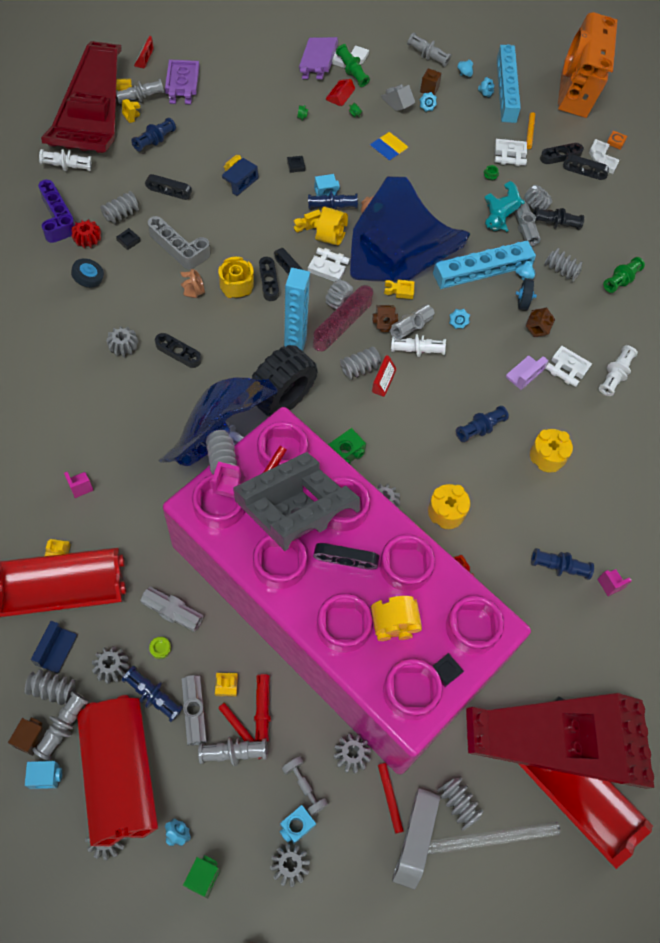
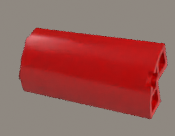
M119 548L0 561V617L122 602V594H126L125 581L122 582L121 567H124L123 554H119Z
M122 695L117 699L89 703L78 713L77 720L90 846L111 847L124 837L145 838L158 829L139 698H130L128 695Z
M519 764L615 869L633 855L635 847L652 832L653 825L612 782Z

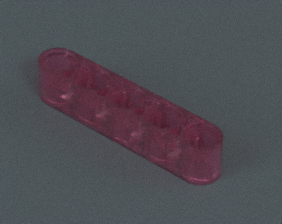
M363 285L359 287L314 331L313 348L315 350L325 351L371 306L373 289L370 286Z

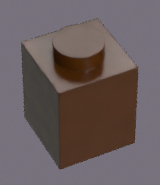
M428 68L422 77L420 92L423 94L432 92L435 96L439 89L442 73Z
M32 717L29 721L22 718L8 743L12 747L33 756V748L39 745L46 733V730L41 727L43 723Z

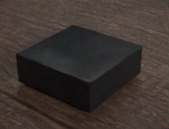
M303 156L287 157L290 173L305 171Z
M130 228L116 236L117 241L127 250L141 242L140 237Z
M449 653L433 665L444 687H447L464 672Z

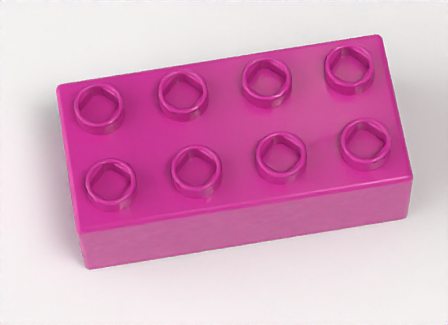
M281 407L234 445L236 465L240 467L241 474L239 485L262 474L278 447L282 446L287 451L278 466L308 452L320 463V470L341 488L347 486L360 497V511L356 513L352 508H347L338 512L328 523L327 529L320 533L317 529H314L293 540L289 545V549L284 551L235 502V498L213 493L212 478L214 474L211 473L209 465L163 504L173 548L363 740H367V744L395 773L401 775L411 767L509 661L530 635L531 629L529 625L288 408ZM303 486V492L314 502L318 499ZM317 543H326L374 552L379 555L378 568L368 570L317 560L313 557L315 545ZM412 596L414 600L417 599L422 631L412 633L413 637L407 640L391 637L387 641H378L375 635L371 605L382 600V604L388 603L390 597ZM449 653L464 672L447 687H444L433 665Z

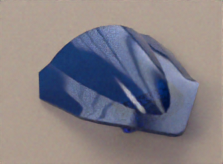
M388 176L353 228L350 276L355 280L409 281L428 267L463 248L470 233L450 228L436 219L421 202L407 177Z
M237 377L213 384L201 395L195 404L179 441L158 461L160 463L176 461L179 465L190 466L198 462L201 458L208 455L206 437L211 432L225 430L230 434V428L225 422L234 414L249 411L262 401L276 394L277 389L269 379L255 380Z

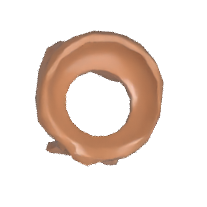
M190 269V272L180 273L183 277H190V279L181 283V286L184 288V296L197 298L205 293L201 276L195 269Z

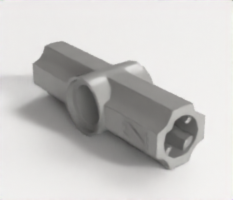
M525 202V204H521L515 210L519 223L518 231L523 234L525 241H528L531 246H535L540 242L541 238L535 224L536 216L531 213L528 203Z
M427 304L411 314L403 315L401 320L392 325L390 329L391 335L396 339H401L415 329H421L426 322L433 319L434 309Z
M152 587L146 589L142 595L141 603L158 612L165 620L171 623L176 622L193 632L201 625L204 618L203 615L185 606V603L179 598L172 595L167 596Z
M195 675L182 678L187 745L195 746L199 745V743H207L201 677ZM192 706L200 708L199 712L195 715L188 713L189 708Z

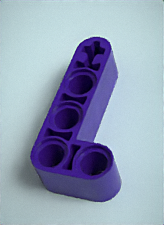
M47 179L40 181L38 186L42 199L53 217L44 221L41 225L46 241L54 243L71 237L72 227L75 224L70 211L54 183Z

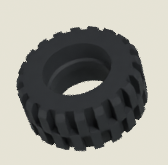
M283 346L280 350L274 351L271 356H268L257 367L258 369L253 373L252 379L249 380L247 395L249 400L266 416H271L281 407H286L289 410L293 409L298 402L302 401L303 397L307 395L309 389L313 386L318 373L317 365L297 346Z

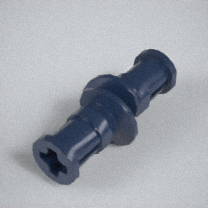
M169 117L161 124H149L146 127V132L138 137H133L131 143L138 152L142 151L147 145L153 144L156 146L159 142L164 141V136L167 133L176 130V124Z
M330 191L329 196H311V194H308L309 210L311 208L323 207L337 210V207H355V209H358V193H355V195H338L336 192L334 196L332 191Z
M498 406L492 412L475 414L473 421L463 427L459 426L456 428L458 439L461 442H466L472 436L490 434L493 431V426L509 419L508 411L504 406Z
M535 548L531 556L532 566L540 565L548 569H556L557 576H561L564 571L568 574L583 576L585 579L590 580L594 573V563H584L577 559H572V555L569 552H560L557 556L556 554H549Z
M135 665L132 666L121 681L127 682L138 694L142 695L141 703L147 700L146 708L153 704L158 711L160 710L169 718L168 721L173 722L183 710V706L177 705L170 699V696L160 690L162 682L154 685L150 679L145 678L136 670L137 667Z

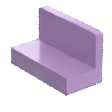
M527 356L506 375V378L522 390L544 371L549 360L543 356L538 361H535L532 357Z

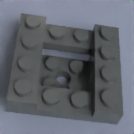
M308 452L233 487L235 502L284 551L289 549V545L293 540L314 529H317L319 533L327 529L328 523L338 512L347 508H352L356 513L360 511V497L347 486L341 488L320 470V463ZM303 486L318 500L314 502L303 492Z

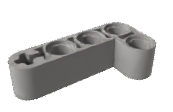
M153 216L148 220L151 238L184 268L193 269L210 257L208 239L199 237L188 243L162 218Z
M418 788L392 882L414 890L416 889L424 871L440 795Z

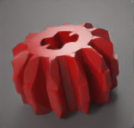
M89 219L87 221L81 220V223L75 222V226L72 227V239L77 246L82 245L83 248L86 246L91 248L92 245H97L98 241H101V230L95 221L91 222Z

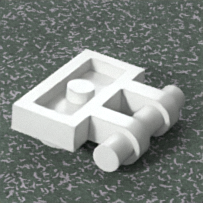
M496 139L495 155L501 156H495L494 162L500 163V165L514 164V166L518 167L520 165L526 166L527 159H521V157L526 158L527 142Z
M318 247L316 254L321 255V258L314 255L308 266V271L334 282L341 279L346 268L341 264L348 265L350 258L344 257V254L330 252V249ZM330 258L332 260H335V263L328 261L327 259Z
M561 346L551 360L556 365L548 363L545 369L550 371L551 375L565 380L564 383L577 387L580 381L574 377L577 376L582 379L592 363ZM564 368L565 370L569 371L570 374H567L560 369Z

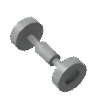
M301 756L284 765L282 770L285 775L294 771L301 790L305 796L308 795L313 804L306 810L310 816H313L329 804L325 798L316 802L311 793L313 790L305 777L302 778L297 769L304 763Z

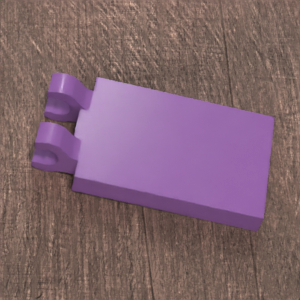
M337 37L309 38L299 65L300 72L303 73L302 79H308L310 72H317L316 79H323L324 72H329L338 45Z
M169 60L165 93L169 94L170 104H176V95L184 96L185 104H191L192 95L197 93L199 61Z

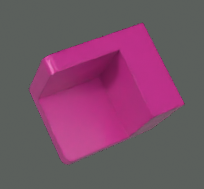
M218 461L212 478L213 493L234 498L233 487L239 485L241 480L240 467Z
M68 471L64 473L75 498L94 491L85 472L71 478Z
M616 569L611 572L609 570L604 571L597 579L607 596L625 589L632 581L630 577L623 580Z

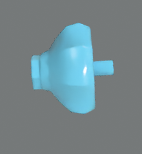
M468 59V61H460L457 68L460 70L461 76L464 74L471 77L473 74V62Z
M486 77L481 82V85L478 86V91L482 92L483 96L490 98L494 93L495 85L493 80Z
M432 92L424 93L419 99L420 108L424 109L425 112L433 111L437 105V97Z
M530 261L519 265L515 270L517 274L522 276V280L525 278L533 279L536 273L533 263Z
M455 309L449 315V323L455 329H464L470 323V314L465 309Z
M174 818L171 822L166 823V843L169 846H174L175 844L182 846L191 839L190 829L183 821H178Z

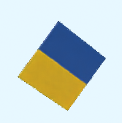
M390 132L370 144L389 161L409 148Z

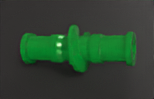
M346 44L340 45L336 49V55L340 56L346 65V74L356 78L360 87L366 86L370 82V77L364 73L361 64H359L360 58L354 57L349 52Z
M634 257L629 264L617 266L614 269V275L603 282L604 289L609 293H614L619 286H626L632 283L636 272L644 269V260L640 257Z

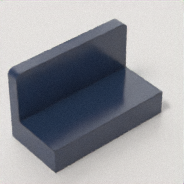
M242 158L222 174V178L231 183L232 194L238 196L259 179L257 165Z
M50 621L30 660L35 666L58 674L77 639V635L62 629L59 623Z

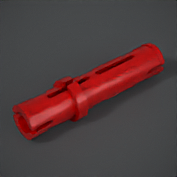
M260 674L256 676L255 742L262 741V739H266L268 742L269 722H271V716H269L270 676Z

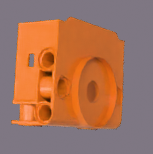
M595 12L586 15L564 60L558 110L587 118L608 81V72H613L617 19ZM584 94H588L586 100L582 99Z

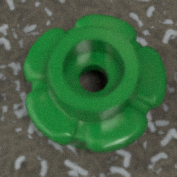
M355 102L349 105V112L354 117H360V114L363 112Z
M299 105L297 118L303 121V118H307L308 109H306V105Z
M489 165L484 170V176L488 180H495L499 176V170L496 166Z

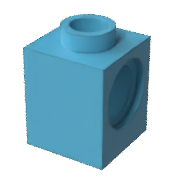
M334 174L315 177L314 190L316 196H329L330 191L335 196L337 190L340 189L339 181L335 179Z
M55 761L27 762L25 786L29 789L58 788V782L62 780V768H59L60 765Z
M301 805L280 823L282 830L279 832L287 843L292 841L293 844H296L316 826V823ZM294 820L300 821L303 829L298 833L292 832L289 827L290 823Z

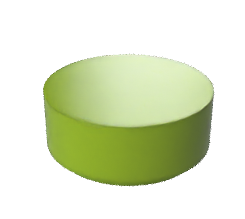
M156 637L151 641L149 650L154 658L164 659L170 654L171 645L165 637Z

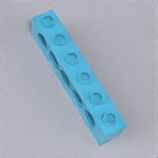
M500 44L497 56L501 122L516 123L521 107L515 45Z
M528 241L517 242L445 261L441 260L435 263L433 275L440 289L515 271L519 265L524 264L526 261L533 263L536 255Z
M292 267L285 285L284 346H297L303 351L307 340L310 271Z

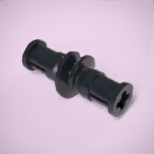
M535 207L533 214L536 216L535 222L553 223L554 229L560 224L566 227H576L580 230L584 224V215H571L566 213L564 208L553 211Z

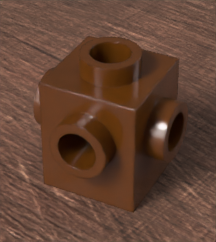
M376 305V313H373L372 321L381 332H389L392 325L398 322V314L395 313L396 308L394 305Z
M547 307L532 310L525 326L533 337L549 335L555 318Z

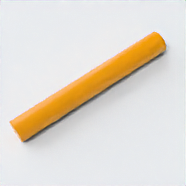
M534 112L529 114L526 140L527 149L532 148L536 115Z

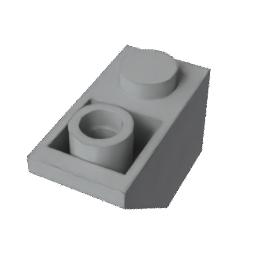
M400 84L396 87L393 86L385 90L386 93L381 95L382 99L395 111L405 109L415 103L409 85L403 86Z

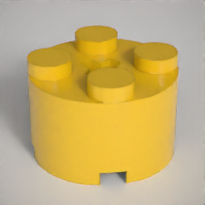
M323 207L320 218L315 220L314 227L317 228L315 239L332 245H340L346 233L343 230L344 226L347 227L348 214L343 211Z
M242 257L225 259L224 263L218 268L219 285L222 292L228 298L250 295L254 287L252 264L249 261H244Z
M556 429L542 430L530 449V459L533 464L535 463L544 472H556L562 468L573 450L569 434Z
M442 485L434 490L428 506L429 518L434 524L440 525L443 529H454L461 525L466 518L470 508V498L461 485Z
M412 596L390 597L388 603L382 604V600L371 605L375 635L378 641H387L391 637L407 640L413 637L412 633L422 631L417 599L414 600Z

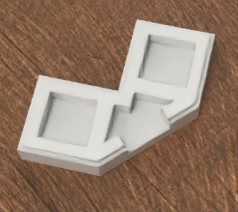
M355 46L351 54L354 57H359L361 60L359 64H363L369 55V50ZM335 51L331 64L345 68L346 65L341 57L336 55Z
M595 139L589 151L593 161L606 164L609 167V173L613 174L619 159L606 155L610 144Z

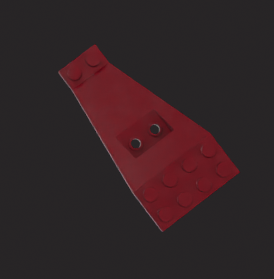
M90 41L87 44L53 124L41 137L43 144H48L51 147L57 145L64 146L67 149L80 148L82 151L95 150L98 153L106 152L115 141L117 56L122 51L121 45Z
M620 693L493 710L476 707L466 708L468 754L644 789L654 788V773L651 766V750L648 744V728L645 722L643 700Z

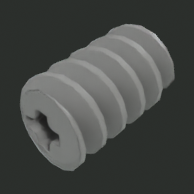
M131 191L128 194L124 193L123 197L119 196L117 200L113 199L111 203L107 202L106 205H101L100 207L107 221L111 220L114 224L116 223L115 218L119 221L122 220L121 215L127 218V211L130 215L133 214L132 209L136 212L139 211L137 199Z
M557 248L550 253L544 265L547 266L549 264L550 269L555 267V272L561 270L560 274L562 276L567 273L566 278L570 279L572 277V282H574L582 270L583 262L581 261L579 264H576L577 258L570 261L571 255L565 258V251L559 254L560 248Z
M373 346L363 350V352L345 357L344 360L340 359L341 368L349 380L352 379V373L355 377L359 376L358 371L364 375L365 368L368 372H371V366L376 370L378 369L377 363H381L379 352Z
M217 430L209 433L206 437L211 473L214 474L218 461L237 466L233 439L229 436L228 432Z
M39 669L36 674L32 672L28 676L24 692L27 695L32 694L33 697L38 698L40 696L43 700L49 698V701L52 703L57 701L58 705H66L71 697L70 693L72 691L75 692V679H72L67 684V677L64 676L60 682L59 674H55L53 679H51V672L48 671L43 676V669Z
M460 777L452 779L437 791L444 790L441 799L449 798L446 807H455L451 814L460 815L456 822L457 824L465 823L461 829L463 831L481 819L480 817L484 811L483 809L475 810L478 802H470L473 796L472 793L464 794L468 786H459L463 780Z

